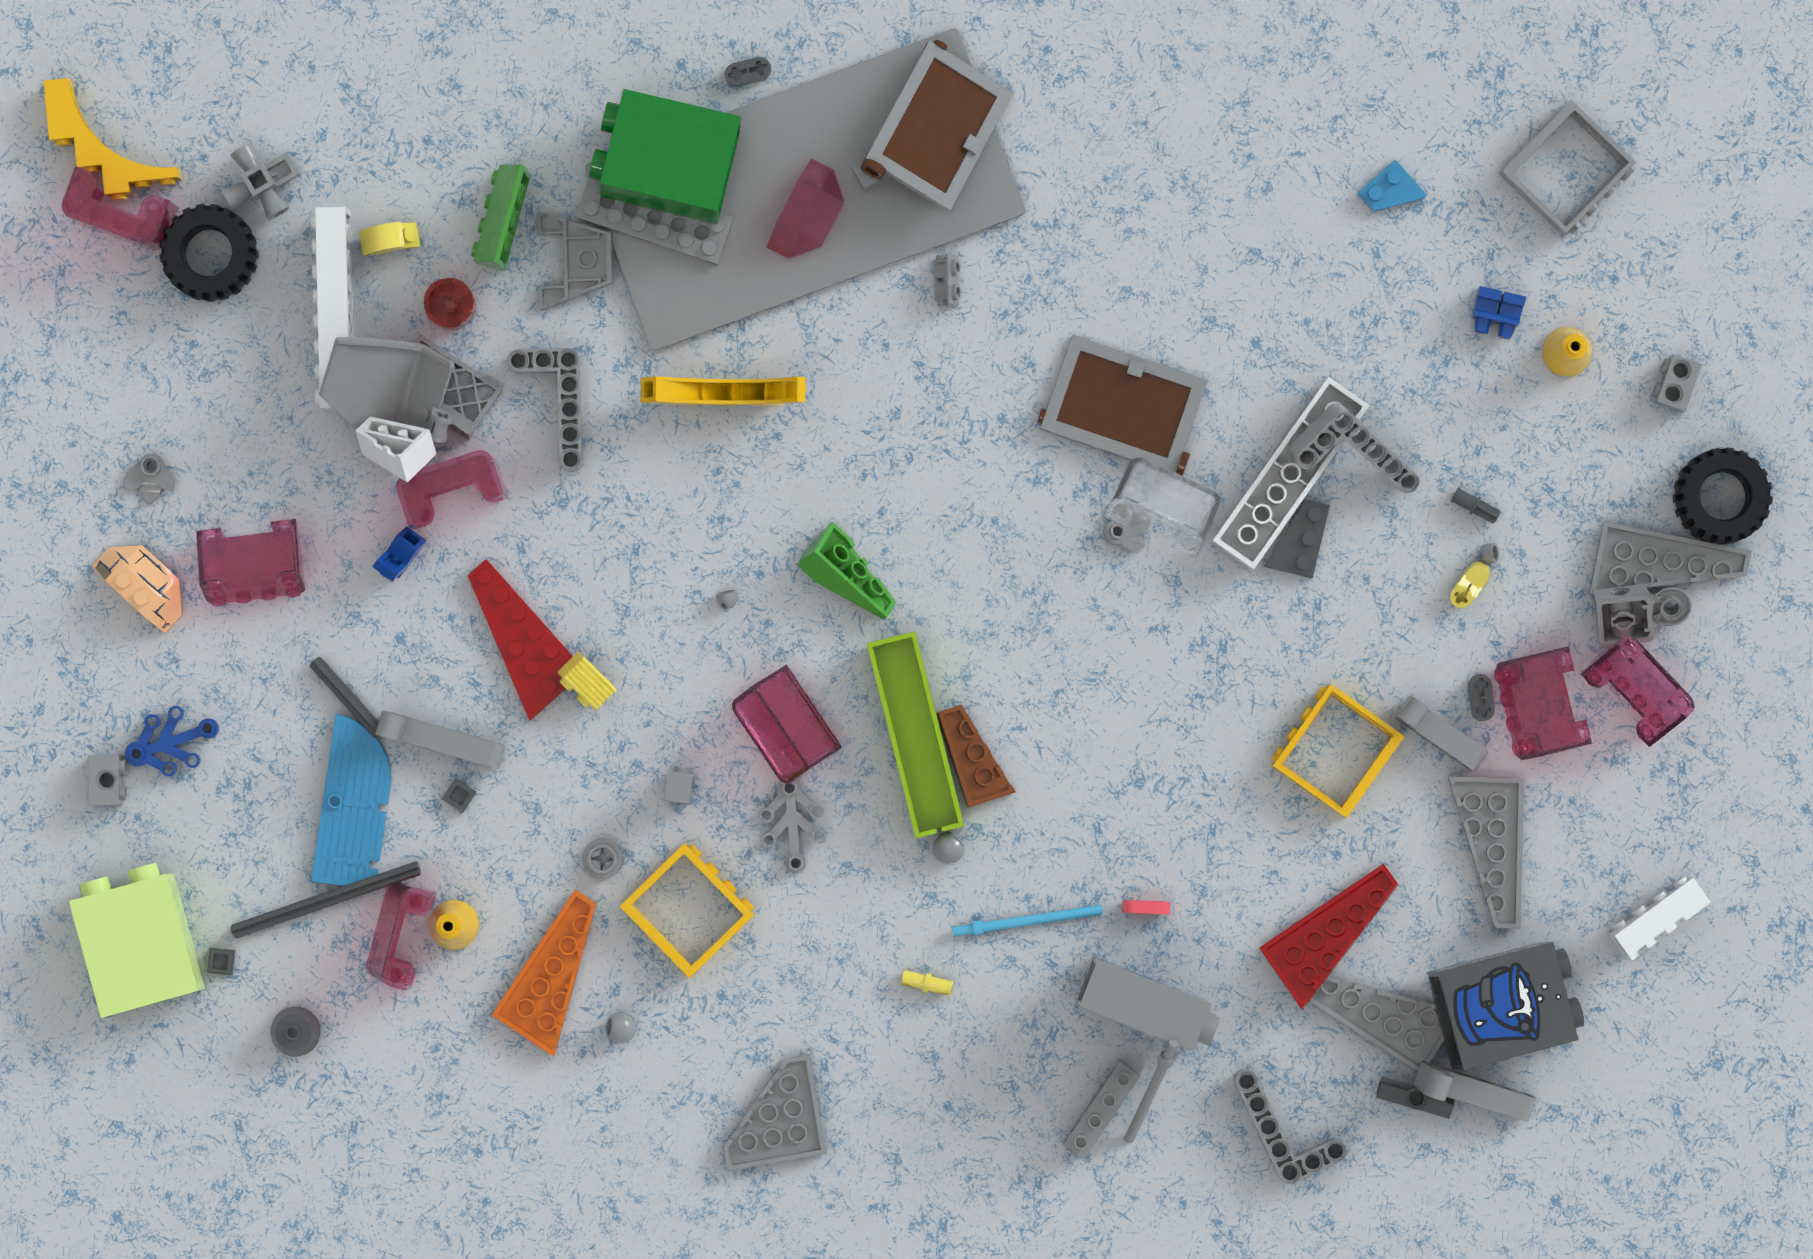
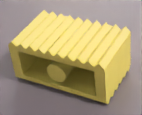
M579 651L558 671V674L562 677L559 682L569 692L574 689L579 694L576 699L585 708L590 705L594 710H597L617 690Z

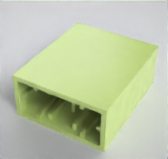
M157 863L128 870L131 884L114 889L111 888L109 877L79 884L82 898L69 901L101 1018L206 989L174 873L160 875Z

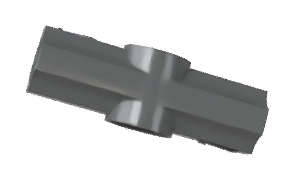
M1386 1077L1381 1078L1376 1098L1448 1119L1452 1113L1455 1099L1446 1097L1445 1101L1431 1098L1413 1085ZM1413 1091H1419L1422 1095L1421 1102L1416 1105L1411 1104L1409 1101V1096Z

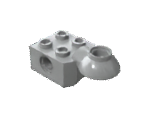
M1644 584L1593 590L1596 629L1600 647L1651 642L1656 629L1655 621L1666 626H1674L1685 621L1691 613L1692 603L1690 597L1679 588L1668 587L1655 594H1651ZM1670 601L1676 602L1671 608L1665 607V604Z

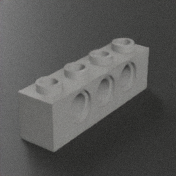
M1118 1060L1064 1140L1063 1146L1082 1159H1085L1140 1078V1075Z

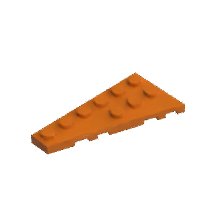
M576 889L492 1013L493 1017L553 1057L556 1053L597 904Z

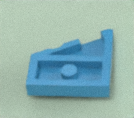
M1396 160L1357 193L1373 212L1422 200L1427 196Z

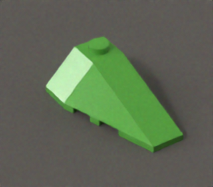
M832 521L805 550L797 566L818 584L885 620L896 602L880 579L873 577L867 569L868 562L866 559H860L853 549L855 544L852 539Z

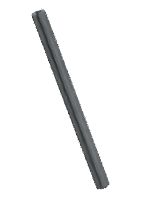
M412 862L232 924L231 933L234 938H240L414 878L421 874L418 862Z

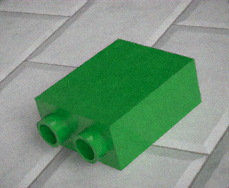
M623 89L620 104L607 102L601 131L612 133L608 151L595 149L589 178L600 180V197L718 224L740 135L741 116Z

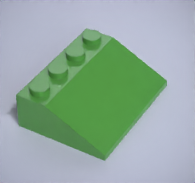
M500 165L499 169L493 172L491 184L494 185L492 195L487 194L484 208L488 210L486 217L481 218L478 226V232L481 233L479 243L474 242L471 256L475 257L474 262L476 264L505 271L531 176L523 165Z

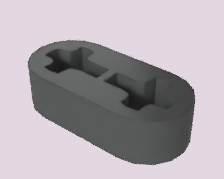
M755 57L732 63L725 70V79L733 87L763 81L770 76L771 65L763 57ZM761 62L762 66H767L763 75H759L758 72L749 73V70L757 67L756 63ZM733 69H737L738 72L747 71V74L739 76V81L729 78Z
M1484 674L1474 675L1468 683L1471 714L1478 721H1487L1492 718L1495 710L1492 682ZM1478 678H1481V681L1487 684V687L1482 689L1483 696L1480 697L1478 688L1473 686L1474 683L1478 682ZM1480 699H1483L1485 707H1489V712L1485 713V717H1482L1481 713H1476V708L1480 707Z

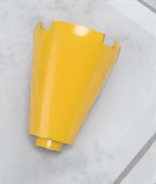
M1562 327L1554 330L1546 338L1542 357L1546 366L1553 373L1572 377L1583 372L1590 364L1592 345L1589 338L1579 329Z
M445 901L439 904L431 913L429 919L430 934L433 940L445 949H462L468 946L478 933L479 920L477 914L469 904L463 901ZM447 921L453 924L451 931L447 928Z

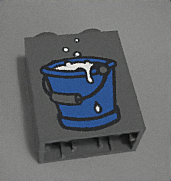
M1539 942L1427 972L1452 1070L1464 1071L1579 1040L1576 1028L1584 1026L1582 1007L1576 997L1570 999L1567 997L1563 979L1572 976L1571 964L1563 948L1555 950L1554 942Z

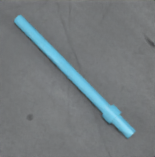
M1101 905L987 922L977 920L972 921V924L953 926V935L974 934V936L984 935V932L1097 916L1102 915Z

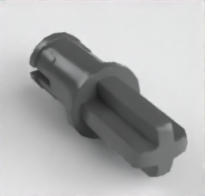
M1459 487L1451 499V502L1469 510V514L1472 515L1474 513L1491 523H1495L1500 515L1498 509L1481 501V497L1476 498Z

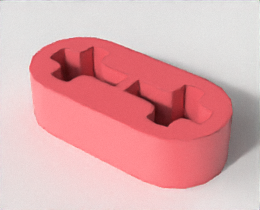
M1123 900L1122 912L1170 914V902Z

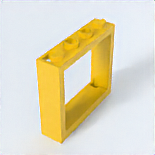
M1329 684L1327 688L1322 686L1314 698L1318 701L1313 708L1308 706L1300 717L1303 722L1298 729L1293 727L1285 738L1288 740V743L1284 749L1279 747L1273 754L1271 759L1274 763L1271 766L1336 813L1347 818L1405 736L1335 686ZM1330 696L1336 698L1390 737L1342 805L1336 803L1283 765Z
M684 843L619 907L688 978H691L755 914L752 912L754 906L745 897L742 900L735 894L737 889L727 879L723 882L717 876L720 871L710 861L705 864L701 860L700 856L702 853L693 844L688 846ZM684 854L743 914L693 965L633 905Z

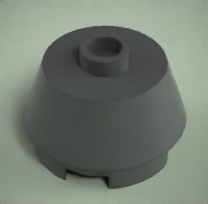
M294 1006L288 1007L276 1015L271 1024L270 1033L273 1044L280 1052L288 1056L298 1057L308 1054L316 1047L320 1039L321 1030L318 1019L311 1011L303 1007Z

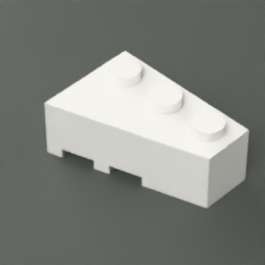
M370 416L355 430L362 455L407 483L436 455L429 429Z

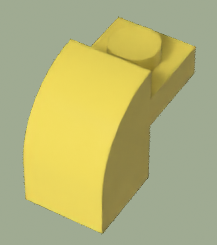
M416 222L386 223L359 231L363 256L380 255L394 250L420 247Z

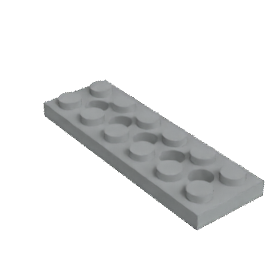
M588 178L576 218L716 265L719 264L734 217L720 213L718 224L642 206H638L636 215L627 216L624 213V207L628 203L615 200L611 208H603L600 204L602 198L600 197V180ZM651 211H658L662 214V219L658 224H651L648 221L647 217ZM678 218L684 220L686 223L685 229L681 232L673 231L671 228L673 220ZM704 226L709 230L707 239L699 240L695 237V231L698 227Z

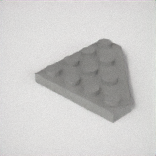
M810 1054L785 1058L723 1146L728 1171L827 1154Z

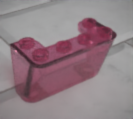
M296 519L272 521L271 527L273 532L225 538L221 528L196 531L199 586L206 601L213 606H224L230 602L248 603L255 599L273 600L279 596H300L305 591L299 529Z
M1625 635L1597 655L1581 673L1586 682L1595 688H1601L1609 681L1614 689L1642 716L1636 725L1638 737L1648 747H1651L1685 720L1695 708L1691 696L1648 650L1631 635Z
M1569 646L1500 662L1494 670V677L1499 684L1501 692L1500 701L1507 717L1506 726L1511 733L1512 751L1520 760L1541 757L1592 744L1587 719L1574 721L1563 673L1574 671ZM1562 655L1564 656V659H1565V665L1563 664V661H1562ZM1580 728L1583 732V739L1580 735Z
M404 882L387 887L366 964L367 972L371 977L390 987L406 991L412 988L415 978L414 966L410 962L394 958L405 913L408 912L425 917L426 912L434 904L437 891Z

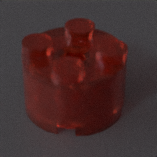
M444 278L433 282L426 290L424 309L428 318L436 326L445 330H459L472 320L476 311V300L474 294L465 283L456 278ZM452 299H454L453 302L455 304V307H449L446 310L447 306L444 304L445 301H451Z

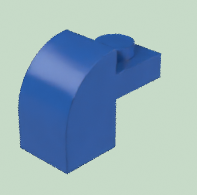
M406 526L396 535L387 551L376 560L373 568L392 582L396 578L399 579L416 558L426 540Z

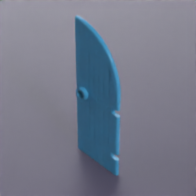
M339 714L335 715L311 881L345 886L378 874V869L369 868L370 861L379 862L387 812L377 811L378 804L388 805L391 770L385 749L378 738L372 737L360 722Z

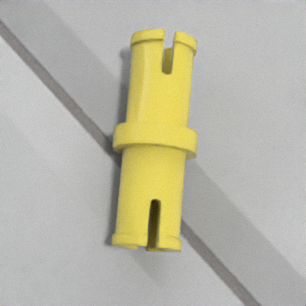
M904 970L901 985L922 989L924 993L931 991L950 996L954 981L933 977L931 973L924 975Z

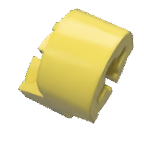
M1481 561L1473 562L1453 586L1450 593V601L1455 607L1465 608L1469 606L1488 582L1490 569L1486 563Z

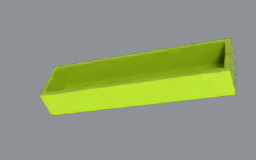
M916 632L867 643L915 838L936 834V828L941 827L942 832L964 827Z

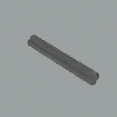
M321 657L314 659L309 665L310 668L374 738L378 735H375L379 721Z

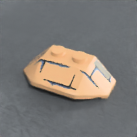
M143 545L109 547L92 565L113 589L164 633L183 615L180 579Z

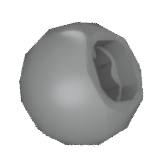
M946 832L935 840L933 850L938 860L950 864L961 859L965 848L951 832Z
M624 1012L613 1013L608 1017L606 1023L608 1039L621 1044L627 1043L633 1038L636 1032V1024L633 1017Z

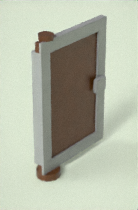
M929 40L916 60L870 145L860 168L864 173L876 179H882L886 173L949 212L1013 93L947 52V45L942 41L934 40V42H931Z
M1072 335L1047 410H1041L1037 423L1042 424L1041 430L1182 477L1190 453L1183 450L1207 380Z

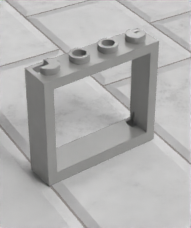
M1570 100L1499 175L1564 236L1568 232L1573 234L1582 225L1579 220L1585 214L1590 217L1600 207L1597 202L1603 196L1607 199L1617 189L1614 184L1620 178L1625 181L1634 172L1631 167L1636 162L1582 109ZM1571 116L1622 166L1564 224L1513 173Z

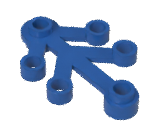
M172 706L168 710L169 718L158 741L148 745L154 729H157L161 723L157 715L150 714L144 720L145 727L139 740L127 746L125 758L133 766L148 764L161 770L165 776L176 774V764L170 761L164 762L151 754L162 751L185 762L188 767L196 768L201 763L200 756L196 753H188L175 746L201 736L208 739L214 738L219 733V724L214 719L207 718L202 720L198 727L172 736L178 721L184 716V710L181 707ZM174 709H179L180 711L178 718L172 716ZM151 717L157 720L156 725L153 727L148 724V720ZM208 723L212 726L210 733L204 731V726ZM136 749L141 751V757L138 759L133 756V752ZM190 756L197 758L195 765L189 764L188 759ZM168 764L173 766V772L170 774L165 771V766Z

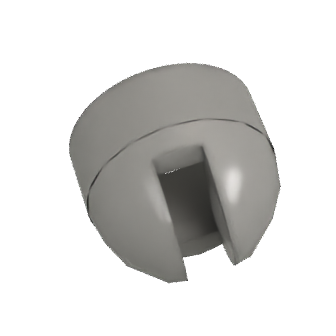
M1496 543L1485 544L1480 548L1479 553H1483V556L1480 557L1481 561L1489 564L1498 562L1499 549Z
M727 590L716 594L717 602L723 609L735 606L737 602L735 590Z

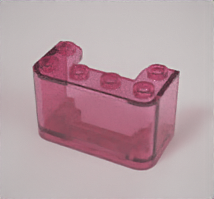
M75 166L62 201V211L66 216L82 226L148 250L156 251L161 249L159 247L160 240H163L165 236L163 231L166 226L170 227L173 223L171 219L177 214L179 207L170 200L154 195L144 199L138 215L102 203L104 193L99 191L96 186L97 177L91 172Z
M476 450L422 468L408 483L399 478L396 483V491L408 526L415 530L429 525L434 520L435 512L430 498L471 484L475 485L476 491H480L483 498L488 502L494 503L508 499L509 496L496 459L484 450Z

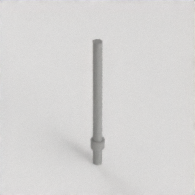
M1175 1039L1169 1041L1166 1049L1161 1052L1158 1058L1157 1069L1124 1137L1128 1143L1134 1141L1167 1069L1173 1065L1175 1060L1174 1054L1179 1046L1178 1041Z

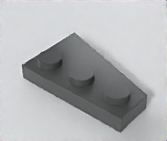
M1305 500L1264 567L1313 578L1330 505Z

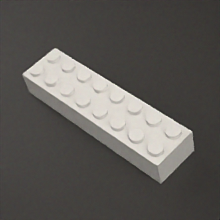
M315 207V214H311V226L316 232V239H312V254L316 256V264L312 265L313 279H316L317 289H313V303L318 308V314L313 316L314 329L318 331V339H314V353L319 356V364H315L314 368L315 379L319 381V389H315V402L325 412H336L319 395L335 339L337 337H354L351 212L346 207Z
M1330 377L1324 381L1211 541L1250 570L1255 569L1345 439L1342 438L1310 469L1299 467L1290 454L1292 443L1334 403L1344 405L1359 420L1370 406ZM1344 415L1338 416L1336 421L1341 420ZM1322 433L1318 439H1322L1326 433ZM1304 451L1300 457H1304L1308 451Z

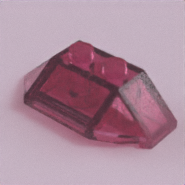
M813 159L809 161L776 222L766 248L790 259L823 246L844 204L833 169Z

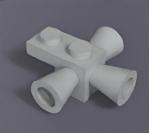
M252 143L246 144L231 153L230 156L245 172L241 174L244 182L221 189L232 210L235 211L250 196H253L256 200L261 199L267 220H272L285 213L289 207L274 190L300 176L289 155L285 153L264 165L263 163L259 164Z

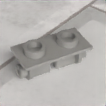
M937 255L936 260H934V278H943V283H935V301L938 302V306H947L948 304L959 306V299L961 297V288L958 284L960 262L956 255Z

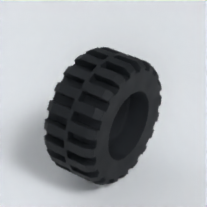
M199 204L193 209L188 207L182 210L183 214L179 217L175 215L171 219L173 223L170 227L166 226L163 233L165 236L163 240H160L159 245L161 248V254H159L160 262L163 264V271L170 279V282L181 292L193 299L205 300L207 302H215L218 299L226 300L229 299L230 295H236L241 292L240 288L244 284L248 285L251 281L250 276L252 272L255 273L257 265H255V262L258 259L257 241L248 224L233 211L215 204H210V206ZM204 230L221 232L228 238L232 247V256L229 264L222 272L214 276L197 274L190 268L186 259V250L189 242L196 234Z
M1727 447L1724 449H1711L1692 458L1679 472L1680 476L1675 481L1673 487L1675 489L1673 503L1676 504L1677 508L1674 511L1676 516L1681 518V525L1685 529H1689L1694 537L1701 538L1704 542L1734 543L1751 536L1753 532L1763 525L1764 519L1768 518L1770 513L1768 510L1769 505L1773 502V497L1770 496V490L1773 489L1772 484L1766 478L1768 473L1765 468L1761 469L1758 465L1760 462L1756 458H1750L1748 453ZM1715 473H1728L1735 476L1744 488L1745 504L1742 510L1733 518L1725 520L1716 519L1710 516L1701 504V486L1709 476Z

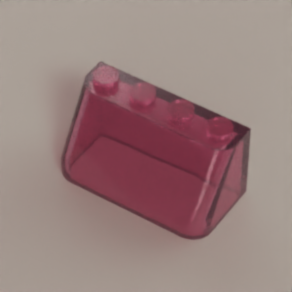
M787 664L754 684L732 702L734 714L777 778L783 783L792 782L842 748L836 736L832 733Z

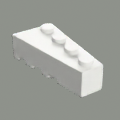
M1685 876L1672 884L1674 889L1668 893L1665 891L1658 893L1652 898L1653 903L1646 908L1644 905L1638 907L1631 913L1633 917L1625 922L1622 919L1611 927L1613 931L1608 936L1625 959L1634 960L1639 956L1638 950L1649 949L1656 943L1658 936L1663 937L1678 927V922L1681 921L1683 923L1711 903L1694 878L1689 877L1686 879Z

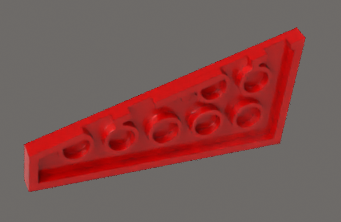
M486 559L468 575V578L528 719L531 721L566 690L559 682L562 677L558 674V671L573 656Z
M1384 864L1259 947L1301 1010L1305 1008L1398 887V883Z

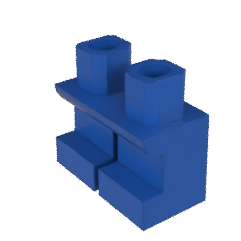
M1480 286L1477 289L1472 316L1475 319L1474 332L1488 334L1490 323L1492 322L1500 324L1497 337L1510 340L1515 328L1519 326L1526 296L1509 292L1502 294L1500 290Z

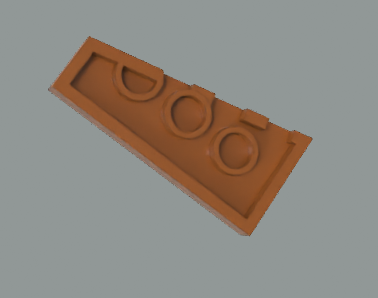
M958 705L937 712L967 808L1015 793L1014 788L1009 784L1004 772L991 755V751L978 734V730L963 706Z

